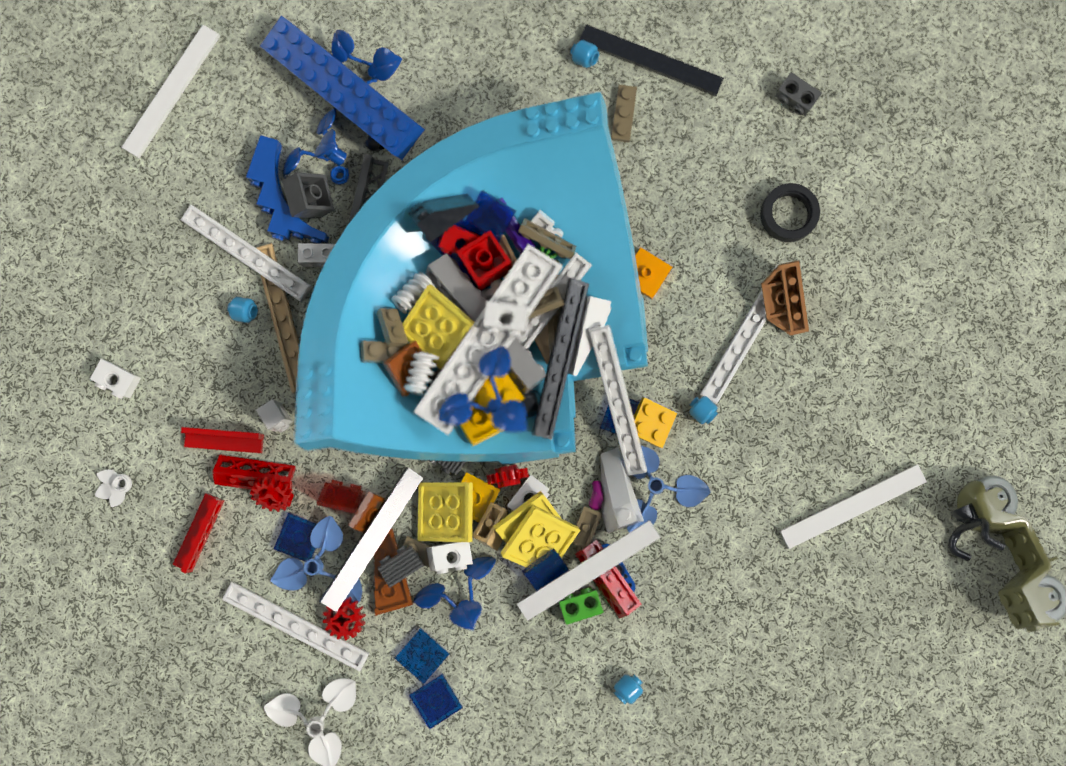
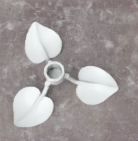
M340 678L327 684L323 690L322 697L329 704L321 717L315 716L309 721L301 712H298L300 701L293 694L284 693L278 695L265 704L264 710L266 714L280 726H293L297 721L298 715L304 722V725L307 726L308 735L314 737L308 746V752L312 760L322 766H335L341 754V740L333 732L323 734V720L331 706L336 711L343 712L349 710L354 705L356 700V682L352 679Z

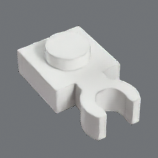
M541 210L531 219V222L553 234H557L560 237L564 234L561 229L553 227L555 221Z

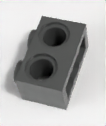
M791 72L777 91L775 97H777L781 104L793 108L796 114L806 117L822 92ZM786 88L791 89V90L793 91V93H792V94L788 93V92L786 91ZM801 99H806L809 104H804Z

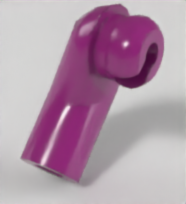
M593 481V493L589 500V506L591 509L598 511L602 507L604 496L601 481Z

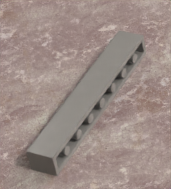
M446 253L428 265L426 275L445 297L476 322L486 307L487 302L483 298L481 291L471 284L468 275L462 273L458 268L457 262ZM515 337L507 349L511 357V366L508 374L519 390L525 395L539 385L546 377L544 368L532 358L531 352L521 345L518 337Z

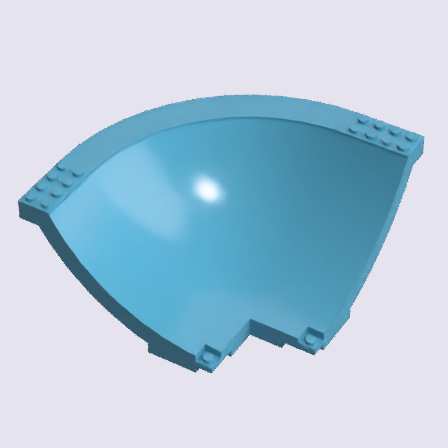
M601 92L520 109L467 127L436 143L412 159L389 178L363 205L347 225L332 249L317 279L307 307L298 358L295 419L296 445L306 451L330 447L385 457L434 461H499L502 465L557 458L559 454L576 452L574 381L601 377L593 347L577 376L567 375L552 440L531 435L536 417L533 416L526 418L527 431L514 433L503 431L472 447L459 425H456L451 433L447 435L414 413L424 396L410 393L403 397L383 363L361 362L360 343L362 341L386 342L377 311L380 308L397 309L403 324L410 311L407 310V314L401 312L393 303L392 297L397 295L399 290H403V286L405 284L408 285V281L413 279L415 274L422 272L426 275L428 265L446 254L441 251V247L437 244L440 236L430 243L408 214L411 212L412 207L425 201L468 194L479 207L455 225L481 236L482 233L477 223L493 216L488 207L501 197L507 203L520 225L524 218L531 221L539 210L555 221L553 227L561 229L564 233L561 238L575 245V253L592 264L591 268L581 279V281L589 283L586 296L611 301V311L604 326L610 325L621 370L648 366L644 298L640 290L634 245L622 183L608 128L607 107ZM498 221L516 259L518 260L521 254L516 249V247L513 244V241ZM459 238L455 242V246L458 248L465 245V239ZM531 239L535 247L540 251L541 246L539 242ZM552 250L550 255H553L556 251ZM454 252L451 255L448 254L450 258L457 262L458 268L462 273L468 275L471 284L478 288L458 254ZM559 255L553 258V260L560 261L559 264L563 267L561 271L570 261L567 257L562 258ZM489 285V286H487L486 288L482 289L481 291H483V290H485V289H487V288L490 289L491 286ZM534 340L528 350L531 352L535 362L544 368L546 374L548 364H546ZM431 367L433 371L439 369L438 367ZM544 380L532 389L537 391L540 396Z

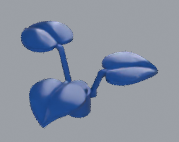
M336 30L333 35L331 44L332 55L342 63L346 62L349 58L370 66L368 74L372 79L366 81L368 84L376 83L377 80H388L402 61L400 56L385 47L376 50L373 56V63L356 58L351 55L355 47L352 37L343 30Z
M335 107L325 114L318 124L317 134H323V138L317 146L315 153L301 150L300 147H297L289 154L283 168L285 179L297 167L301 156L304 154L324 159L327 162L330 160L338 166L343 164L347 153L337 147L335 130L331 129L327 132L335 119L337 110Z
M504 346L497 347L483 355L479 362L481 374L490 376L496 399L490 400L488 407L485 408L474 402L469 403V396L465 393L454 394L443 403L439 412L440 422L453 426L464 424L472 414L471 407H475L486 414L490 413L492 415V423L498 430L513 433L527 431L524 405L518 400H508L503 403L494 381V376L498 378L504 377L510 369L511 357L507 348Z
M495 557L473 559V564L467 565V569H464V574L469 576L470 601L463 600L457 606L443 593L445 591L443 584L433 583L422 588L415 596L413 603L420 608H431L440 602L441 597L445 598L454 607L449 615L451 622L458 627L473 631L476 621L482 612V606L479 602L474 601L472 579L480 580L484 578L493 568L496 562Z

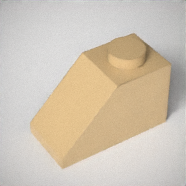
M491 502L472 537L483 545L498 551L503 539L493 526L507 516V510Z

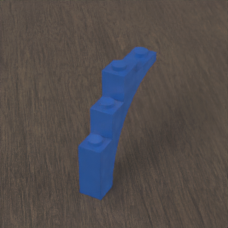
M260 135L246 178L251 182L252 186L262 188L257 205L261 208L262 212L272 215L267 231L272 235L273 239L283 241V239L289 240L292 234L294 238L300 240L308 238L314 244H327L329 240L327 233L311 227L298 217H291L279 179V158L282 145L276 139Z

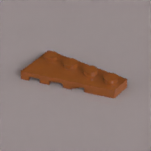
M393 529L389 530L374 553L375 616L413 605L407 578L389 588L377 568L381 565L379 561L389 555L393 558L398 554V545Z

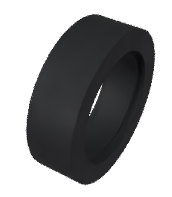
M796 183L782 184L774 188L763 201L760 210L763 228L771 237L781 242H796L805 238L816 227L820 218V205L814 193L807 187ZM785 196L799 199L807 210L805 225L796 230H787L780 227L775 222L772 214L775 201Z

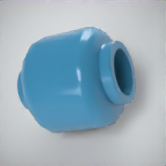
M580 40L577 44H574L570 51L572 61L584 68L594 66L599 58L597 46L585 40Z
M235 297L228 304L227 311L232 320L249 323L257 316L258 308L252 299Z
M703 396L700 399L696 397L689 404L691 406L690 415L700 424H709L718 415L716 412L718 409L717 405L707 396Z
M626 674L614 685V695L623 704H633L643 693V689L640 686L642 681L636 675L631 677Z

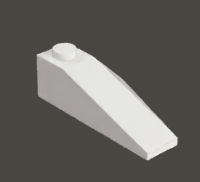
M586 296L568 374L577 376L593 347L589 330L605 325L611 311V301Z
M619 447L602 453L601 485L604 500L601 511L607 533H611L642 522L644 519L630 478L627 475Z

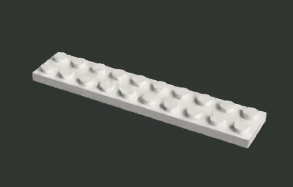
M528 244L490 301L528 307L529 318L563 267ZM486 307L414 411V413L447 435L451 433L455 426L439 421V412L443 403L450 396L457 393L467 394L469 396V403L472 402L489 377L482 375L479 370V362L482 356L500 346L508 349L515 338L508 336L506 332L491 334L484 329L483 321ZM502 317L500 323L504 325L509 324L511 317Z

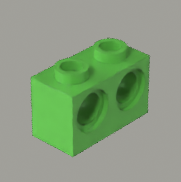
M591 587L581 589L580 594L573 596V593L559 601L566 625L604 613L596 589L592 590ZM587 597L595 599V604L592 607L585 606L584 601ZM568 603L576 604L575 612L569 613L566 611L565 607Z

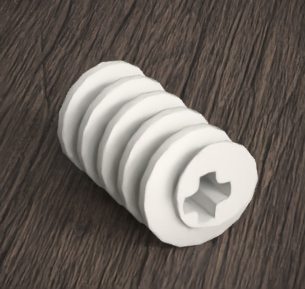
M419 272V274L413 276V279L408 281V285L405 284L403 286V290H399L397 295L392 297V301L401 312L407 314V310H412V305L416 304L426 287L431 284L434 286L429 277Z
M419 352L413 354V358L417 361H412L411 366L415 369H409L408 372L412 376L406 378V381L410 384L404 385V389L410 393L425 396L426 394L423 392L430 389L426 386V383H432L428 375L435 374L430 368L437 367L432 360H439V357L430 353Z

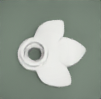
M110 469L97 473V476L103 483L97 489L95 496L101 499H109L111 507L120 505L125 499L126 492L132 487L131 478L126 474H118ZM122 480L125 481L124 487L120 486V482Z

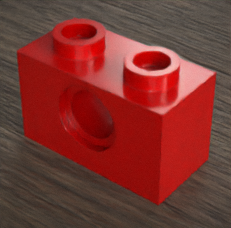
M454 225L440 235L437 244L441 247L442 252L451 255L452 252L457 253L456 251L461 249L455 246L457 239H465L464 246H466L481 235Z

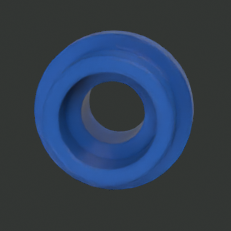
M343 166L334 167L330 173L331 180L338 185L345 184L349 179L348 170ZM343 173V177L339 179L337 174Z

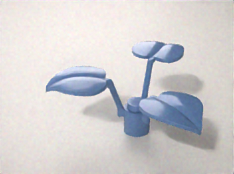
M641 446L647 473L635 474L633 476L637 479H642L647 475L650 479L648 488L651 493L646 504L644 501L637 499L644 521L628 526V532L635 530L649 520L654 525L657 520V510L649 505L653 496L661 494L664 489L677 492L676 499L682 506L694 507L710 494L709 487L701 479L692 475L679 477L677 479V488L664 485L660 478H653L651 473L659 468L660 460L657 453L650 448Z
M328 516L322 519L312 530L310 536L311 545L314 548H321V551L315 555V558L306 561L304 569L303 563L296 558L285 559L280 563L270 580L274 585L286 590H298L307 583L305 573L311 576L320 574L331 578L335 577L334 574L323 571L324 565L319 559L325 549L327 551H334L342 544L343 533L333 517ZM359 578L345 600L348 597H352L351 602L358 600L359 603L361 601L362 585Z

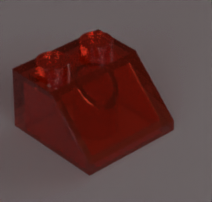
M332 479L331 483L325 482L316 505L355 514L364 500L366 491L361 490L362 486L350 484V487L343 486L342 481Z

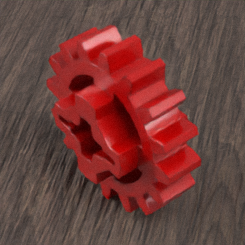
M517 464L496 468L494 474L486 475L488 485L497 484L498 488L521 484L520 479L529 477L528 469H518Z
M266 476L263 480L258 478L257 482L254 481L250 491V495H252L251 500H256V505L261 504L262 509L267 508L269 511L275 509L277 512L280 509L285 511L287 507H290L294 494H292L293 489L288 488V483L282 484V480H275V477L269 480Z
M348 597L343 601L336 615H333L334 610L327 606L328 611L323 612V615L327 618L322 622L328 624L325 630H331L330 636L337 634V640L344 637V640H348L350 636L354 638L357 636V633L363 630L360 626L366 623L362 620L366 614L361 613L364 607L357 606L358 600L351 602L352 597ZM356 621L354 627L351 629L352 622Z

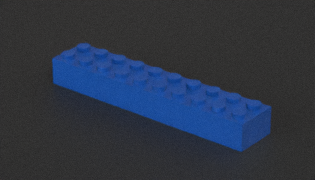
M282 15L261 43L260 47L397 158L403 160L425 129Z

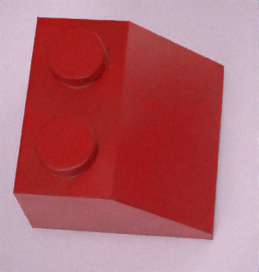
M491 231L456 251L480 291L508 274L513 267L512 262Z

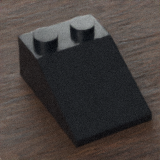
M468 194L425 201L422 204L418 203L412 207L411 212L408 214L431 243L479 206Z

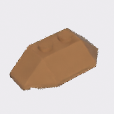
M797 260L779 264L761 283L766 319L790 336L809 332L800 262Z

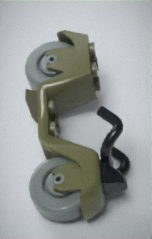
M986 476L967 483L960 490L957 497V509L951 511V514L964 524L958 526L950 536L948 542L949 550L956 557L967 562L970 561L971 554L958 549L956 546L962 533L969 530L981 532L982 540L987 545L1000 551L1004 550L1006 544L1014 558L1015 564L1020 569L998 592L1000 602L1005 607L1010 622L1016 629H1026L1028 633L1060 625L1061 623L1058 621L1066 615V588L1057 578L1048 575L1052 567L1051 562L1057 560L1058 557L1048 558L1029 520L1023 516L1015 515L1018 508V497L1013 486L1002 477ZM989 533L1002 534L1005 544L991 538Z

